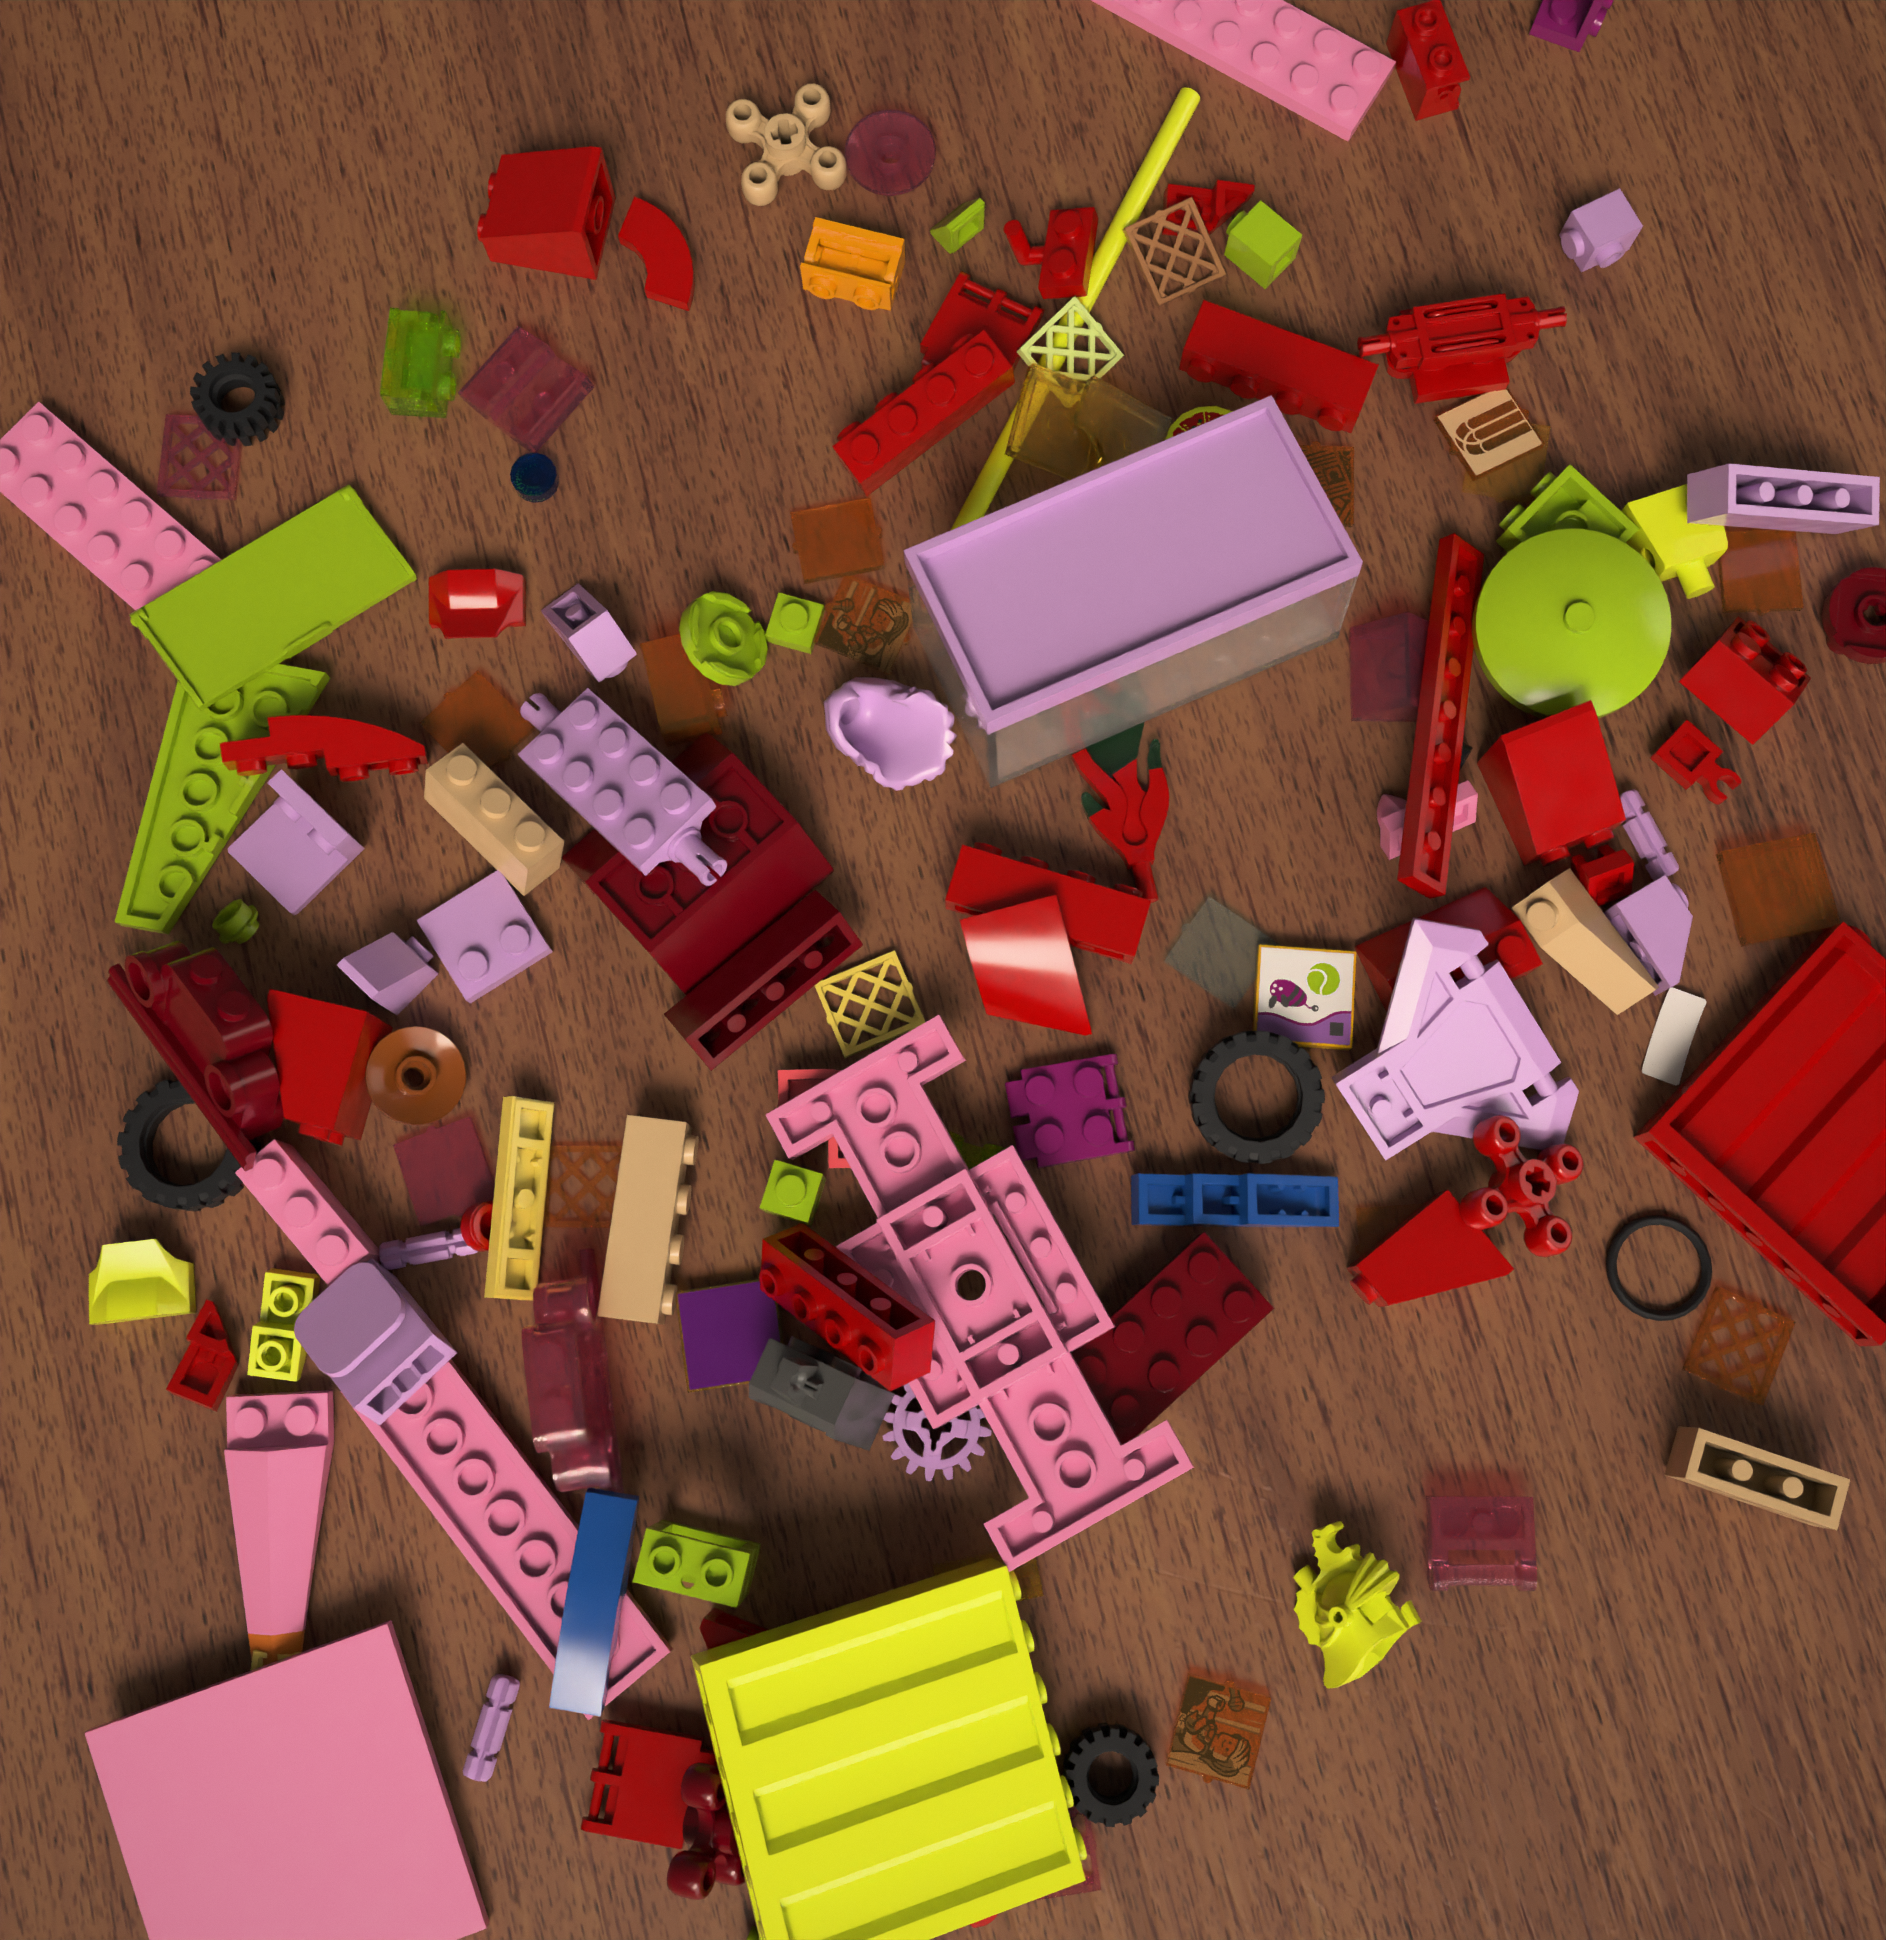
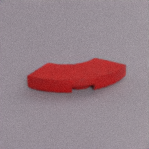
M634 196L618 234L620 244L634 251L645 264L647 278L644 290L647 298L690 311L695 291V274L686 240L679 228L664 212L647 201Z

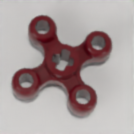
M694 1763L686 1770L681 1783V1798L688 1805L683 1821V1839L686 1844L692 1846L688 1851L678 1852L671 1860L667 1872V1886L677 1896L702 1900L710 1894L715 1882L740 1886L746 1881L718 1766Z

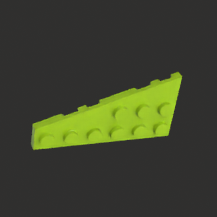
M277 664L203 711L198 709L181 684L177 682L115 923L124 927L169 935L276 766L268 765L267 772L263 774L239 776L237 775V770L229 771L223 764L220 743L269 737L267 717L308 715L331 679L326 672Z

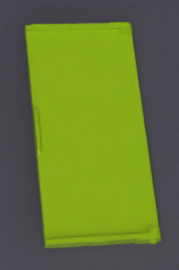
M348 484L167 593L130 613L129 616L131 624L140 630L145 639H148L198 709L203 711L288 658H292L328 636L339 626L411 582L417 580V577L410 565L366 509L362 500L357 495V491Z

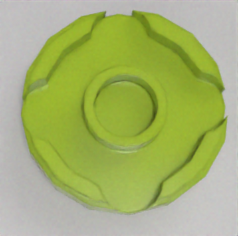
M712 591L693 600L682 612L679 632L682 646L690 662L705 677L721 685L736 686L747 682L762 669L766 663L768 646L765 631L760 622L754 623L753 619L748 615L751 612L749 607L743 601L728 593Z

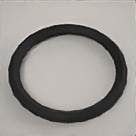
M1646 1215L1634 1219L1620 1229L1608 1249L1606 1270L1612 1291L1624 1306L1643 1318L1668 1321L1683 1317L1698 1307L1711 1285L1712 1264L1706 1244L1689 1225L1674 1217ZM1649 1225L1667 1226L1681 1232L1691 1241L1700 1258L1701 1278L1696 1292L1687 1302L1671 1310L1658 1311L1638 1304L1628 1296L1618 1277L1617 1258L1623 1242L1636 1230Z

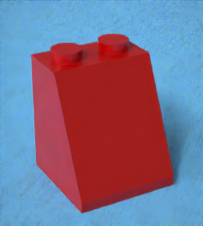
M589 146L501 155L498 170L491 173L488 181V198L490 202L487 214L482 213L480 215L477 227L478 240L483 243L489 260L491 262L597 280L616 200L602 148Z
M1591 700L1501 735L1477 762L1524 866L1539 860L1543 867L1552 865L1570 856L1569 848L1582 843L1585 844L1587 849L1602 845L1615 837L1612 831L1626 820L1596 710Z
M270 989L267 1001L273 1031L274 1051L284 1118L300 1124L299 1134L313 1137L316 1140L341 1146L345 1137L361 1141L372 1103L365 1083L367 1063L374 1047L385 1036L392 1033L393 1027L367 1011Z

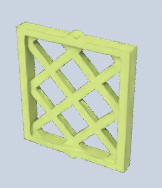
M1075 296L1016 351L1038 377L1039 382L1046 386L1066 411L1124 356L1105 333L1102 325L1095 321ZM1067 312V326L1053 325ZM1074 312H1077L1086 322L1088 329L1074 327ZM1046 332V347L1032 346ZM1053 332L1067 334V349L1053 348ZM1074 335L1088 336V352L1074 350ZM1095 337H1098L1106 346L1109 354L1095 353ZM1031 353L1046 354V370H1043L1032 358ZM1053 355L1067 357V372L1053 371ZM1074 357L1088 359V374L1074 373ZM1095 360L1108 361L1095 374ZM1053 378L1067 379V395H1064L1054 384ZM1074 380L1086 381L1087 383L1074 395Z

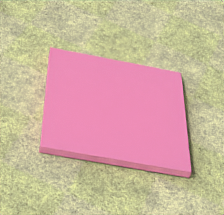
M391 1620L98 1725L84 1733L149 1940H457L487 1929L490 1923Z

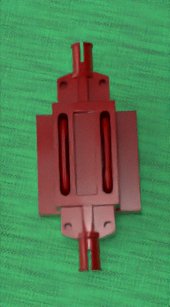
M1505 293L1412 307V309L1400 310L1398 316L1389 317L1385 334L1358 337L1357 346L1358 350H1360L1359 356L1361 358L1384 353L1386 372L1396 379H1409L1414 404L1506 390L1510 383L1506 363L1511 362L1522 350L1532 349L1538 340L1540 330L1565 327L1567 313H1564L1566 311L1564 306L1537 311L1528 296L1506 299Z

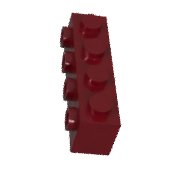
M814 890L671 1007L664 1015L712 1071L861 948L863 943L842 914L819 892Z

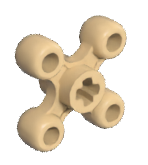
M811 83L802 86L795 95V106L792 114H778L770 120L766 119L761 114L758 106L750 100L738 99L728 106L725 114L726 127L731 138L742 144L757 143L764 151L762 158L758 162L749 164L741 176L743 194L751 204L756 206L770 204L777 195L780 176L794 175L801 170L808 172L812 176L814 183L823 190H835L844 183L847 176V166L842 152L832 146L817 147L809 139L810 132L814 128L823 126L828 121L831 113L829 95L821 85Z

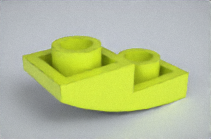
M275 1268L265 1272L260 1321L252 1327L247 1375L294 1382L300 1380L307 1352L296 1339L294 1326L299 1314L318 1297L321 1277L319 1274Z

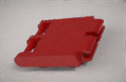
M961 271L920 343V353L925 354L921 361V368L931 363L937 366L951 355L950 349L958 340L968 334H972L975 337L982 330H985L1013 366L1014 371L1021 358L1016 351L1034 335L1043 317L1044 309L1035 306L1032 310L1007 298V292L999 288L994 292L971 281L970 275ZM968 289L991 301L988 304L978 298H975L965 293L964 291ZM1002 306L1027 317V321L1001 310Z
M601 1720L599 1731L604 1733L600 1758L598 1768H592L590 1780L595 1783L589 1814L582 1817L580 1829L586 1832L682 1850L685 1845L682 1833L683 1821L688 1805L681 1798L682 1779L688 1767L694 1763L717 1766L714 1750L703 1748L705 1737L614 1720ZM614 1736H619L613 1770H609L608 1766ZM606 1784L610 1785L603 1819L598 1817Z

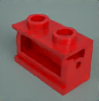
M1432 0L1397 10L1386 45L1392 60L1396 61L1395 69L1415 121L1458 109L1460 105L1458 98L1461 93L1459 83L1470 80V75L1441 0Z

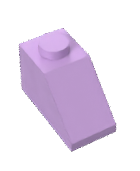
M579 583L541 610L544 617L583 667L598 682L621 673L627 667L628 661L637 655L608 610Z
M1666 875L1616 903L1604 912L1605 916L1659 986L1653 992L1655 996L1673 987L1680 981L1693 918L1688 910L1689 903L1685 893L1678 885L1671 883Z
M394 932L344 957L337 964L372 1000L395 1015H398L438 975L428 964L434 956L417 939L412 936L405 942Z

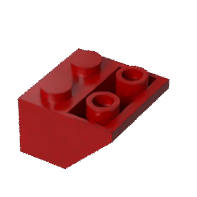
M1738 616L1689 668L1679 682L1748 742L1754 745L1796 703L1811 677L1806 674L1807 668L1798 657L1790 652L1783 654L1769 642L1770 636L1765 629L1754 621L1749 620L1745 622Z

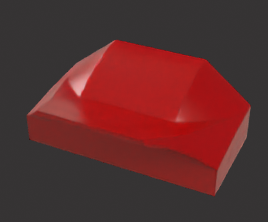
M499 569L446 570L429 577V625L432 629L439 628L445 639L495 638L507 627L526 626V580L521 574Z

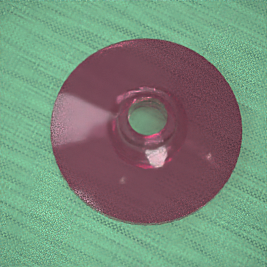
M882 110L867 115L852 128L845 144V159L849 173L861 187L879 195L896 196L916 189L929 177L935 164L936 147L930 130L920 119L904 111ZM888 158L898 160V162L892 164L884 163Z

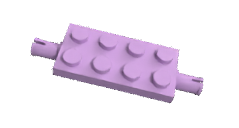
M589 688L580 694L562 713L541 693H536L529 697L539 707V711H536L527 701L523 703L520 710L521 716L541 733L518 753L519 757L639 871L646 876L660 862L671 860L675 863L681 862L705 886H710L717 881L709 873L710 870L706 866H710L720 877L725 873L727 862L701 840L700 829L702 821L717 807L713 800Z

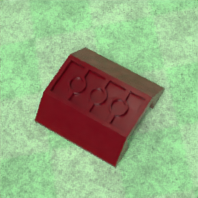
M706 732L671 763L704 791L717 806L702 821L700 829L701 840L727 862V869L721 877L710 866H706L710 870L709 873L717 879L714 884L705 886L683 863H675L672 860L660 862L645 876L596 829H593L561 857L566 865L602 901L685 995L689 994L784 916L834 872L833 867L793 816L733 752Z

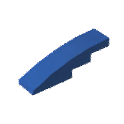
M1138 1173L1131 1175V1225L1339 1227L1338 1177L1249 1173L1242 1175Z
M590 1487L586 1491L566 1593L549 1708L601 1717L604 1710L611 1658L617 1644L622 1600L627 1591L639 1496Z

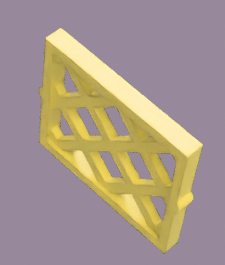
M895 950L819 981L815 985L827 1014V1023L832 1026L844 1058L907 1033L925 1023L913 994V986L908 982ZM883 964L878 978L864 973L868 969ZM890 965L895 966L902 980L900 987L884 981ZM852 977L846 991L832 986V984ZM858 978L875 984L868 1000L852 994ZM880 987L897 993L891 1009L875 1003ZM827 991L843 997L837 1013L831 1011L825 999ZM903 996L908 997L915 1010L913 1018L897 1012ZM849 1000L865 1006L859 1022L843 1016ZM871 1009L888 1015L881 1031L865 1024ZM893 1018L909 1023L888 1032ZM840 1022L856 1028L850 1044L844 1042L838 1030ZM862 1030L877 1036L857 1045Z

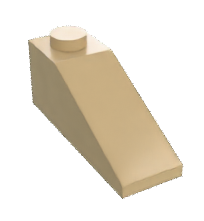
M1570 868L1545 883L1512 907V910L1538 945L1617 1015L1659 988Z

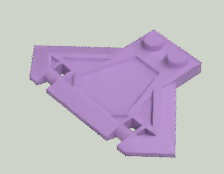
M1413 918L1378 1048L1331 1077L1385 1161L1431 1132L1472 1138L1474 1128L1479 1122L1497 1115L1508 1116L1516 1122L1521 1138L1518 1146L1543 1150L1547 1147L1564 1143L1579 1090L1570 1077H1566L1558 1082H1555L1549 1072L1557 1067L1561 1061L1498 960L1484 966L1481 963L1477 954L1489 944L1479 929ZM1460 966L1465 977L1454 982L1449 973ZM1533 1084L1537 1093L1527 1099L1522 1090Z

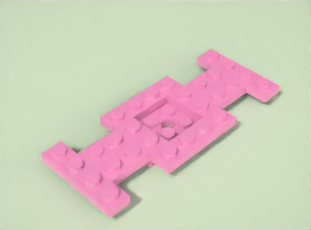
M937 1015L766 1114V1117L786 1155L791 1160L796 1159L830 1138H835L878 1217L876 1224L837 1245L836 1248L935 1320L931 1371L909 1382V1385L933 1429L939 1428L979 1405L1029 1497L1027 1500L984 1523L986 1530L1010 1572L1194 1468V1465L1169 1420L1162 1422L1123 1445L1117 1437L1071 1354L1072 1351L1116 1326L1015 1147L1012 1145L970 1170L967 1167L923 1087L924 1084L966 1061L942 1017ZM994 1216L996 1217L998 1223L1000 1224V1226H1001L1003 1232L1005 1233V1235H1006L1008 1241L1010 1242V1244H1011L1013 1250L1015 1251V1253H1016L1018 1259L1020 1260V1262H1021L1023 1268L1025 1269V1271H1026L1028 1277L1030 1278V1280H1031L1033 1286L1035 1287V1289H1036L1038 1295L1040 1296V1298H1041L1043 1304L1045 1305V1307L1042 1305V1303H1041L1039 1297L1037 1296V1294H1036L1034 1288L1032 1287V1285H1031L1029 1279L1027 1278V1276H1026L1024 1270L1022 1269V1267H1021L1019 1261L1017 1260V1258H1016L1014 1252L1012 1251V1249H1011L1009 1243L1007 1242V1240H1006L1004 1234L1002 1233V1231H1001L999 1225L997 1224V1222H996ZM976 1270L985 1278L986 1288L980 1298L968 1301L960 1295L958 1281L965 1272Z

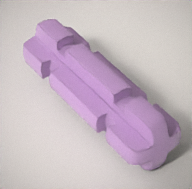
M1633 789L1620 794L1626 817V824L1623 827L1640 858L1646 857L1648 864L1645 867L1651 878L1656 881L1664 875L1669 877L1679 870V865L1672 852L1666 853L1664 847L1667 846V843L1650 812L1644 813L1642 807L1645 806V803L1639 792Z
M461 1228L453 1229L452 1234L441 1231L406 1238L405 1243L394 1240L384 1242L379 1246L381 1265L389 1270L406 1267L408 1262L410 1265H418L453 1258L454 1253L457 1256H465L478 1252L465 1243L461 1234Z
M496 1674L490 1681L486 1694L489 1702L483 1704L470 1745L474 1750L468 1753L463 1768V1775L472 1780L487 1782L493 1775L497 1762L494 1754H497L501 1749L512 1713L509 1705L515 1702L520 1687V1682L516 1678L504 1674Z

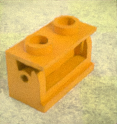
M815 217L805 252L804 263L801 262L800 265L803 289L822 299L836 297L852 301L863 309L876 310L880 308L891 311L905 265V240Z

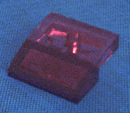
M517 326L458 394L490 423L535 455L593 390L594 385L587 375L556 357L548 344Z

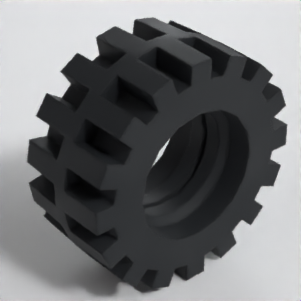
M1105 1722L1098 1723L1097 1727L1084 1729L1082 1731L1083 1734L1077 1739L1074 1738L1070 1743V1749L1068 1754H1065L1063 1762V1776L1070 1786L1074 1806L1088 1820L1095 1824L1100 1822L1106 1827H1115V1824L1123 1823L1124 1826L1133 1823L1132 1819L1136 1816L1141 1818L1147 1812L1146 1807L1148 1804H1153L1156 1798L1155 1790L1156 1786H1159V1774L1154 1754L1139 1734L1134 1730L1126 1728L1124 1725L1118 1723L1110 1725ZM1113 1751L1122 1754L1129 1760L1132 1767V1779L1124 1792L1117 1796L1108 1797L1099 1794L1092 1788L1089 1781L1090 1765L1097 1756L1104 1752Z

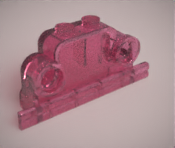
M592 1248L581 1249L579 1252L582 1275H576L574 1279L537 1284L536 1288L533 1289L535 1325L523 1326L522 1350L533 1442L537 1453H550L553 1478L557 1491L567 1492L599 1487L600 1489L608 1488V1491L624 1493L603 1317L597 1316L600 1293L595 1252Z

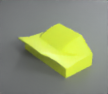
M157 1239L102 1245L97 1266L89 1274V1324L99 1325L196 1313L194 1263L174 1258L162 1247Z

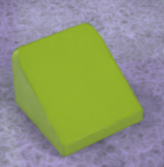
M978 198L959 205L930 229L931 235L949 254L956 252L984 229L985 202Z

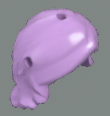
M855 677L843 683L840 688L834 690L824 701L826 731L835 747L845 756H849L857 766L864 767L865 772L872 774L873 779L883 787H891L898 791L903 790L905 786L920 784L924 779L930 782L946 770V760L953 756L954 750L950 744L957 735L950 729L955 721L954 715L951 711L948 712V705L937 700L930 690L917 689L894 680Z

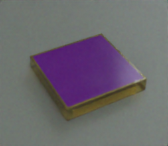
M759 1279L676 1292V1306L688 1393L749 1384L769 1338L784 1343L779 1304L760 1290Z

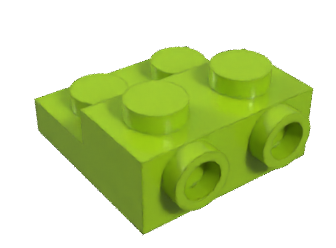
M1569 464L1558 477L1549 472L1532 489L1530 494L1536 499L1527 509L1518 504L1500 522L1499 526L1505 532L1496 542L1509 552L1518 544L1541 533L1558 529L1576 528L1605 533L1626 543L1640 528Z

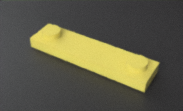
M515 1096L503 1097L485 1298L537 1301L554 1102Z

